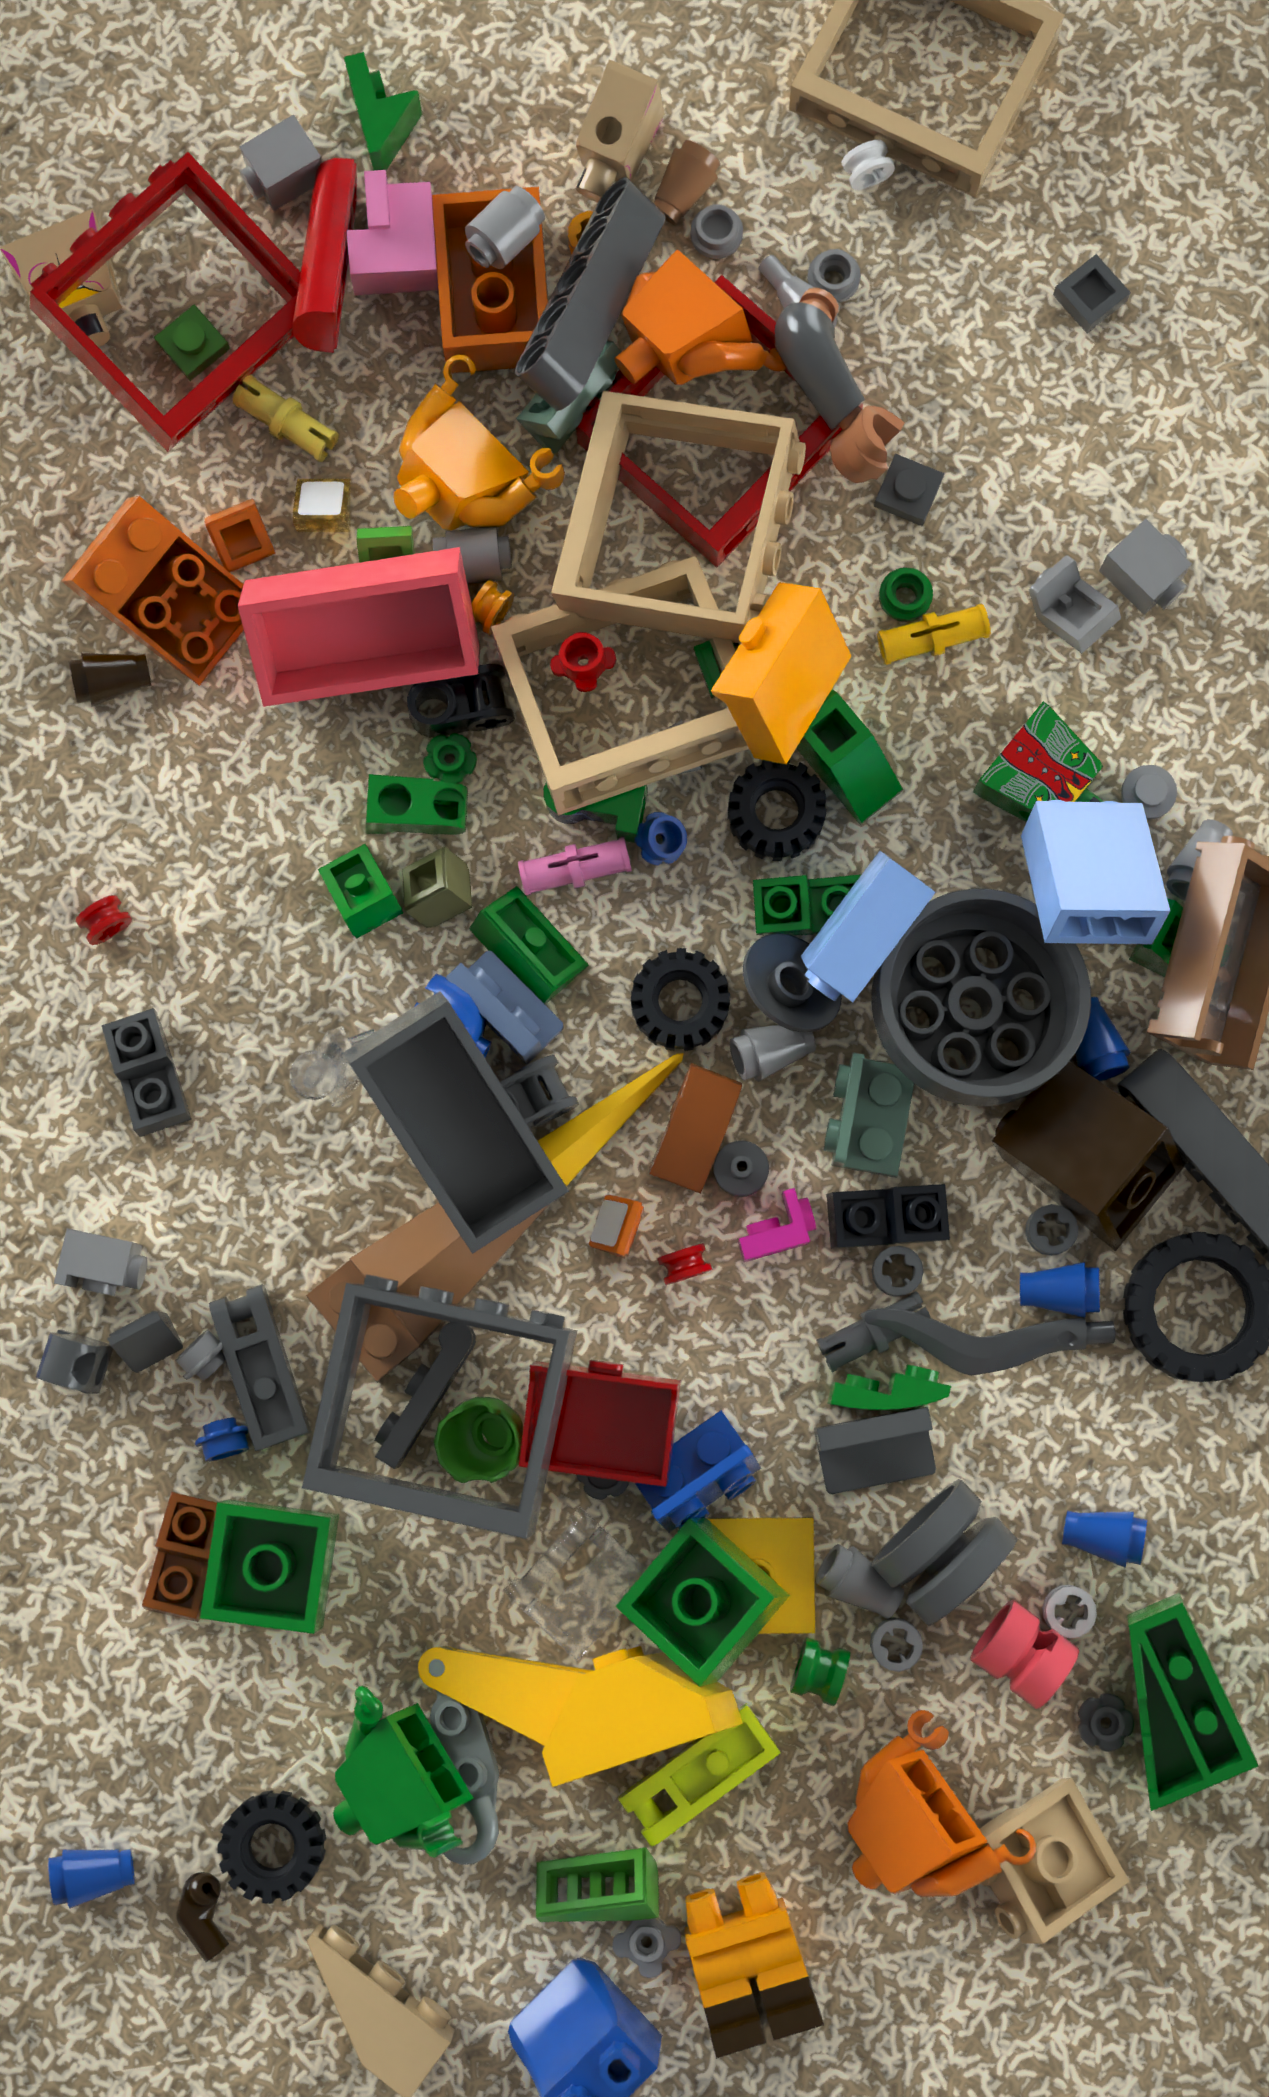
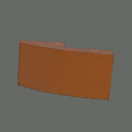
M691 1063L671 1108L668 1125L649 1166V1174L701 1194L742 1089V1083Z
M171 1492L155 1545L158 1550L142 1603V1607L145 1610L199 1622L217 1502Z

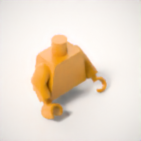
M457 354L450 357L444 365L443 375L445 382L440 387L436 383L407 422L399 447V454L403 462L397 479L401 487L394 492V503L399 512L406 518H415L426 511L443 529L449 531L465 525L469 527H500L507 524L537 498L535 492L540 487L546 490L558 488L563 483L565 471L563 465L560 464L552 472L541 473L540 470L549 464L554 457L550 448H542L532 455L530 459L532 473L528 476L529 471L460 401L455 403L457 399L452 394L459 384L451 375L453 365L456 362L464 361L468 364L471 375L476 372L474 362L469 357Z

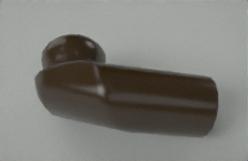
M198 1872L191 1875L183 1885L176 1918L179 1926L203 1960L208 1962L224 1950L229 1943L213 1922L214 1912L221 1892L219 1880L213 1874Z

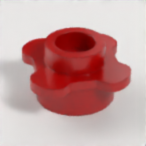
M577 632L564 640L560 647L559 655H555L551 659L550 667L555 676H565L573 681L578 691L590 692L597 687V679L605 670L613 668L617 659L615 651L610 647L603 648L602 643L597 637L586 632ZM583 659L588 660L586 665H580L578 662Z

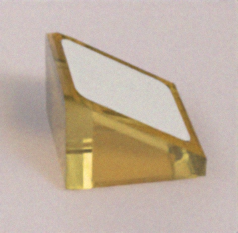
M297 479L293 506V524L296 531L350 532L351 480Z

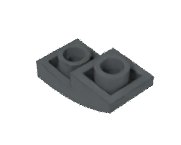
M152 1008L102 1025L114 1074L121 1081L133 1129L137 1135L142 1137L192 1120L172 1055L155 1009Z

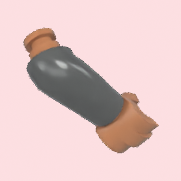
M810 288L804 292L799 303H791L781 312L775 325L776 350L788 371L830 430L833 431L836 427H841L842 430L832 440L830 447L831 459L836 469L846 479L854 483H864L870 479L877 480L888 470L885 445L901 431L905 422L882 407L867 405L863 410L859 407L865 401V398L834 340L835 328L832 321L839 311L837 300L824 289Z

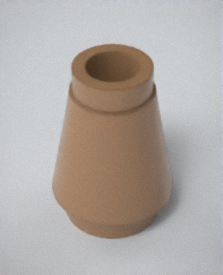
M685 140L680 149L674 148L653 202L665 214V220L674 226L678 224L680 219L686 215L718 179L716 171L720 166V161L706 148L690 140Z

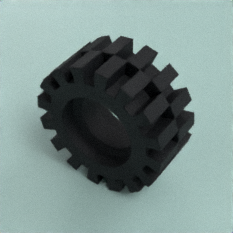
M791 758L787 764L762 760V764L759 766H755L752 763L745 769V774L742 777L740 775L737 777L733 790L730 792L728 819L733 837L737 836L740 841L739 845L745 851L747 849L755 852L754 856L760 859L767 856L773 857V861H782L783 857L791 856V859L800 856L801 851L806 848L809 849L815 843V839L820 835L827 812L825 808L827 798L825 790L821 791L819 787L821 781L816 774L810 776L807 773L808 767L801 762L798 767L790 764ZM778 790L786 792L795 800L798 807V816L790 826L783 829H772L762 824L758 819L755 810L756 803L762 795L769 791Z
M677 948L676 952L668 953L665 950L658 953V957L654 960H647L643 964L642 971L636 974L631 991L632 1013L641 1033L643 1032L653 1044H660L666 1050L675 1051V1049L690 1051L694 1050L696 1046L701 1044L704 1046L709 1043L711 1038L723 1028L730 1006L728 981L726 976L722 975L719 971L720 966L714 960L710 962L705 959V954L699 951H695V954L686 952V948ZM676 980H685L694 984L702 996V1005L699 1012L694 1017L684 1021H676L667 1017L662 1012L658 1001L662 989L668 983Z
M273 1790L265 1791L258 1796H252L244 1801L225 1822L220 1832L223 1836L218 1842L217 1854L222 1853L223 1858L219 1866L222 1874L228 1872L231 1879L228 1884L233 1890L239 1886L245 1891L244 1898L252 1901L255 1897L262 1898V1903L272 1904L275 1899L281 1898L283 1902L291 1899L298 1891L301 1892L318 1872L326 1851L324 1849L326 1833L325 1829L320 1827L319 1822L321 1818L317 1811L313 1813L307 1807L309 1802L302 1797L298 1800L291 1796V1792L273 1793ZM266 1824H277L288 1830L294 1841V1853L287 1864L278 1868H269L263 1866L255 1859L251 1849V1841L254 1832L259 1827Z

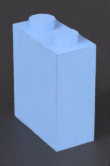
M1036 801L1022 831L1021 839L1044 942L1153 944L1170 912L1143 803Z
M879 851L801 955L808 969L804 974L809 978L808 982L833 1001H836L840 994L854 1002L936 892L882 851Z

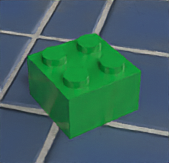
M229 1499L217 1502L200 1619L315 1634L322 1629L339 1514Z
M689 1518L615 1607L701 1687L719 1681L790 1595L707 1518Z

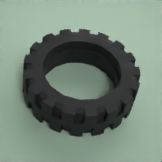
M1192 1232L1167 1239L1147 1251L1148 1253L1135 1264L1131 1271L1132 1275L1129 1283H1126L1123 1298H1125L1123 1318L1125 1325H1128L1131 1334L1130 1339L1135 1348L1140 1350L1146 1357L1145 1360L1150 1365L1173 1378L1193 1382L1225 1380L1249 1369L1254 1365L1253 1362L1259 1355H1263L1269 1347V1270L1265 1264H1260L1254 1257L1256 1254L1249 1247L1237 1244L1229 1236L1222 1234L1214 1235L1207 1232ZM1194 1260L1215 1263L1228 1271L1241 1287L1246 1305L1243 1326L1234 1341L1220 1351L1203 1355L1185 1352L1169 1342L1158 1327L1154 1311L1156 1289L1164 1276L1179 1264Z

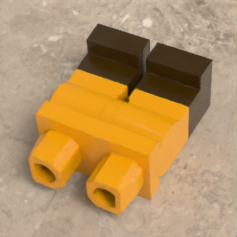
M765 1872L753 1874L736 1881L744 1909L722 1916L714 1888L701 1890L685 1896L688 1927H685V1939L707 2018L716 2059L767 2043L764 2026L750 1979L756 1977L774 2041L824 2025L783 1897L777 1899L775 1890Z

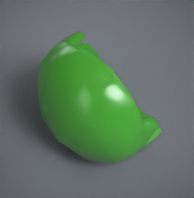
M492 1397L467 1399L461 1402L438 1423L434 1439L438 1462L454 1480L460 1483L473 1480L496 1482L507 1476L519 1464L523 1423L520 1415L500 1399ZM483 1435L485 1436L489 1444L484 1440Z

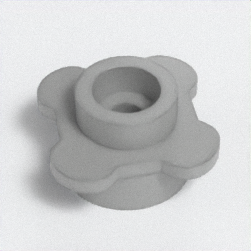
M659 1918L631 1921L625 1932L615 1935L613 1950L618 1957H627L638 1965L642 1976L653 1978L661 1973L662 1961L667 1954L679 1948L681 1934L677 1927L673 1925L666 1926ZM645 1936L650 1937L653 1941L649 1947H645L641 1943L642 1938Z

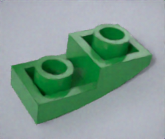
M807 875L753 880L756 934L765 936L776 933L792 936L818 934L861 875L809 879Z
M906 1365L905 1375L891 1373L887 1394L878 1392L880 1381L847 1374L845 1384L832 1382L827 1404L869 1410L911 1408L949 1397L951 1386L938 1383L940 1374L938 1371Z

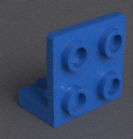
M721 1410L673 1443L669 1481L666 1487L642 1483L635 1484L652 1508L651 1513L655 1519L670 1533L677 1527L680 1530L689 1518H707L710 1513L706 1507L724 1494L728 1500H732L744 1493L756 1483L753 1474L760 1470L761 1467L747 1444H744Z

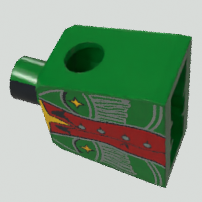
M1043 701L982 775L973 792L982 799L1027 822L1036 801L1104 802L1087 789L1099 774L1103 765L1058 714Z

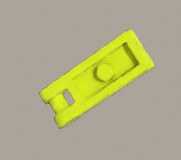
M747 1703L738 1708L743 1724L696 1739L617 1798L627 1813L633 1811L644 1826L641 1833L651 1847L666 1839L781 1753ZM665 1788L676 1805L669 1811L662 1813L652 1797Z

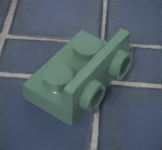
M607 341L582 392L563 410L556 411L536 393L516 419L543 448H550L552 453L556 454L580 424L583 413L587 410V405L594 397L600 399L603 391H607L612 385L617 373L615 370L618 368L614 358L622 351L613 341Z
M853 1053L849 1066L839 1064L833 1097L843 1098L839 1120L829 1118L823 1151L833 1152L831 1166L897 1178L914 1083L895 1064L864 1059V1054Z

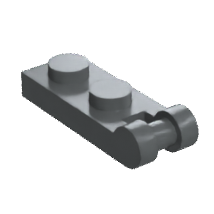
M263 1284L247 1289V1295L228 1301L224 1297L209 1303L212 1319L219 1341L223 1344L222 1350L255 1451H260L311 1433L310 1425L273 1315V1309ZM253 1317L258 1331L239 1337L236 1322Z
M450 1322L441 1329L439 1333L441 1352L431 1368L424 1364L420 1365L405 1389V1393L412 1398L403 1413L399 1416L391 1412L377 1433L374 1441L382 1446L375 1457L391 1468L396 1469L401 1466L473 1350L476 1343V1335L470 1326Z

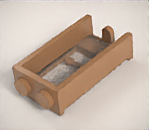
M1223 836L1221 842L1197 841L1195 849L1201 853V856L1196 858L1161 990L1164 993L1163 1000L1159 999L1157 1008L1160 1009L1158 1019H1150L1147 1033L1203 1063L1254 1070L1269 1012V856L1261 855L1255 851V844L1250 840L1236 836Z

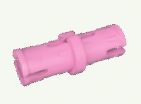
M624 837L577 849L576 844L565 846V852L527 861H518L521 881L526 896L534 892L573 884L576 889L584 887L586 880L632 871Z

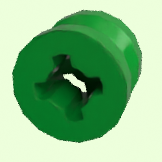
M806 1637L793 1674L790 1692L800 1696L808 1692L819 1695L824 1704L835 1706L846 1677L851 1652L842 1648L830 1651L821 1648L817 1640Z

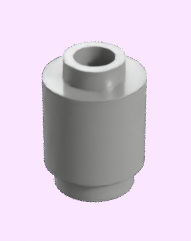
M515 186L510 192L502 191L465 227V234L468 239L465 243L467 251L481 266L488 268L491 265L497 269H503L539 234V225L545 220L541 206L528 191L519 186Z
M497 526L446 531V537L433 538V551L460 547L467 584L482 583L488 580L501 581L502 569H512L509 536L498 537Z

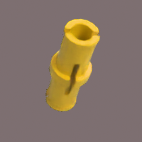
M980 603L975 607L941 616L931 612L922 615V621L885 631H877V641L882 660L885 665H888L894 661L928 652L933 657L944 654L946 647L980 638H989L991 629L986 609Z

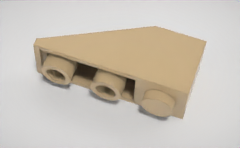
M318 1923L307 1939V1944L361 2065L401 2097H412L452 2041L455 2029L448 2024L451 2019L449 2013L429 1997L424 1996L419 2002L402 1988L405 1983L403 1977L385 1962L377 1961L373 1966L356 1952L359 1944L348 1932L336 1925H332L327 1930Z

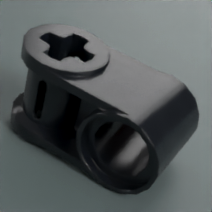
M500 664L479 665L477 675L414 684L407 696L409 718L413 728L423 736L434 738L440 734L448 736L452 733L483 731L512 723L515 719L512 709L507 708L501 682L505 677L504 667ZM483 690L487 693L489 705H485ZM429 699H438L447 705L446 711L436 718L422 716L418 709L424 701Z

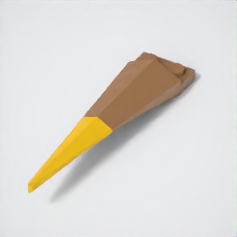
M676 1053L538 1140L539 1145L565 1186L577 1176L682 1062L684 1053ZM437 1203L349 1258L348 1262L306 1296L335 1332L346 1283L364 1284L366 1274L399 1281L397 1292L419 1296L420 1286L453 1292L452 1304L459 1305L549 1205L472 1254L440 1203ZM371 1305L359 1362L378 1383L420 1348L444 1320Z

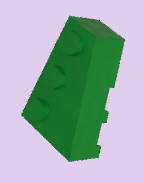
M1180 1593L1128 1614L1127 1619L1150 1810L1154 1811L1259 1767L1253 1749Z

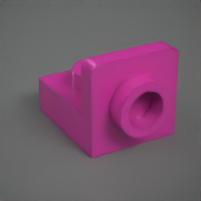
M795 1188L785 1190L781 1195L790 1224L780 1226L778 1217L747 1225L748 1236L738 1239L743 1262L807 1245L810 1242L808 1232L816 1230V1223L808 1198L798 1200Z

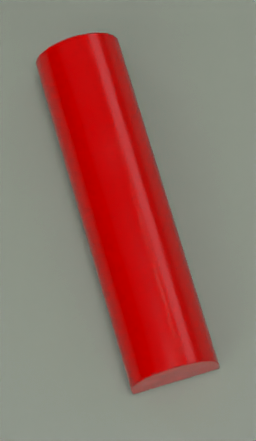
M328 159L318 166L315 174L292 325L293 335L296 340L304 347L314 351L334 353V349H337L349 265L347 230L354 229L357 208V163H355L354 159Z

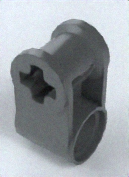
M549 1055L534 1061L516 1071L510 1077L500 1081L529 1128L543 1125L579 1105L575 1096L568 1095L555 1069V1066L558 1064L555 1055ZM539 1081L543 1082L551 1100L547 1099Z

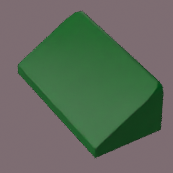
M518 886L481 910L469 928L486 949L492 951L544 1004L548 1003L589 966Z

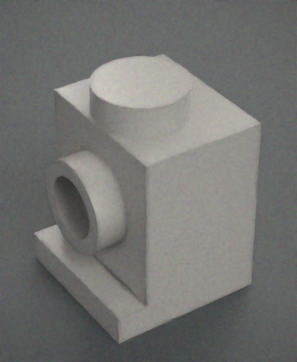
M67 1228L54 1284L76 1288L78 1279L81 1277L84 1278L83 1290L115 1296L117 1285L139 1290L144 1282L147 1270V1257L140 1256L143 1245Z

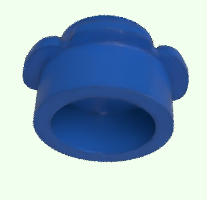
M654 812L646 816L644 823L639 824L635 843L641 848V856L646 862L656 866L662 864V862L671 864L684 851L687 844V832L684 825L677 818L663 812ZM657 834H660L663 838L661 844L656 842Z
M235 1417L225 1418L204 1425L203 1431L205 1436L195 1441L196 1447L202 1446L206 1462L216 1461L248 1451L249 1445L246 1434H248L249 1430L245 1425L237 1426Z

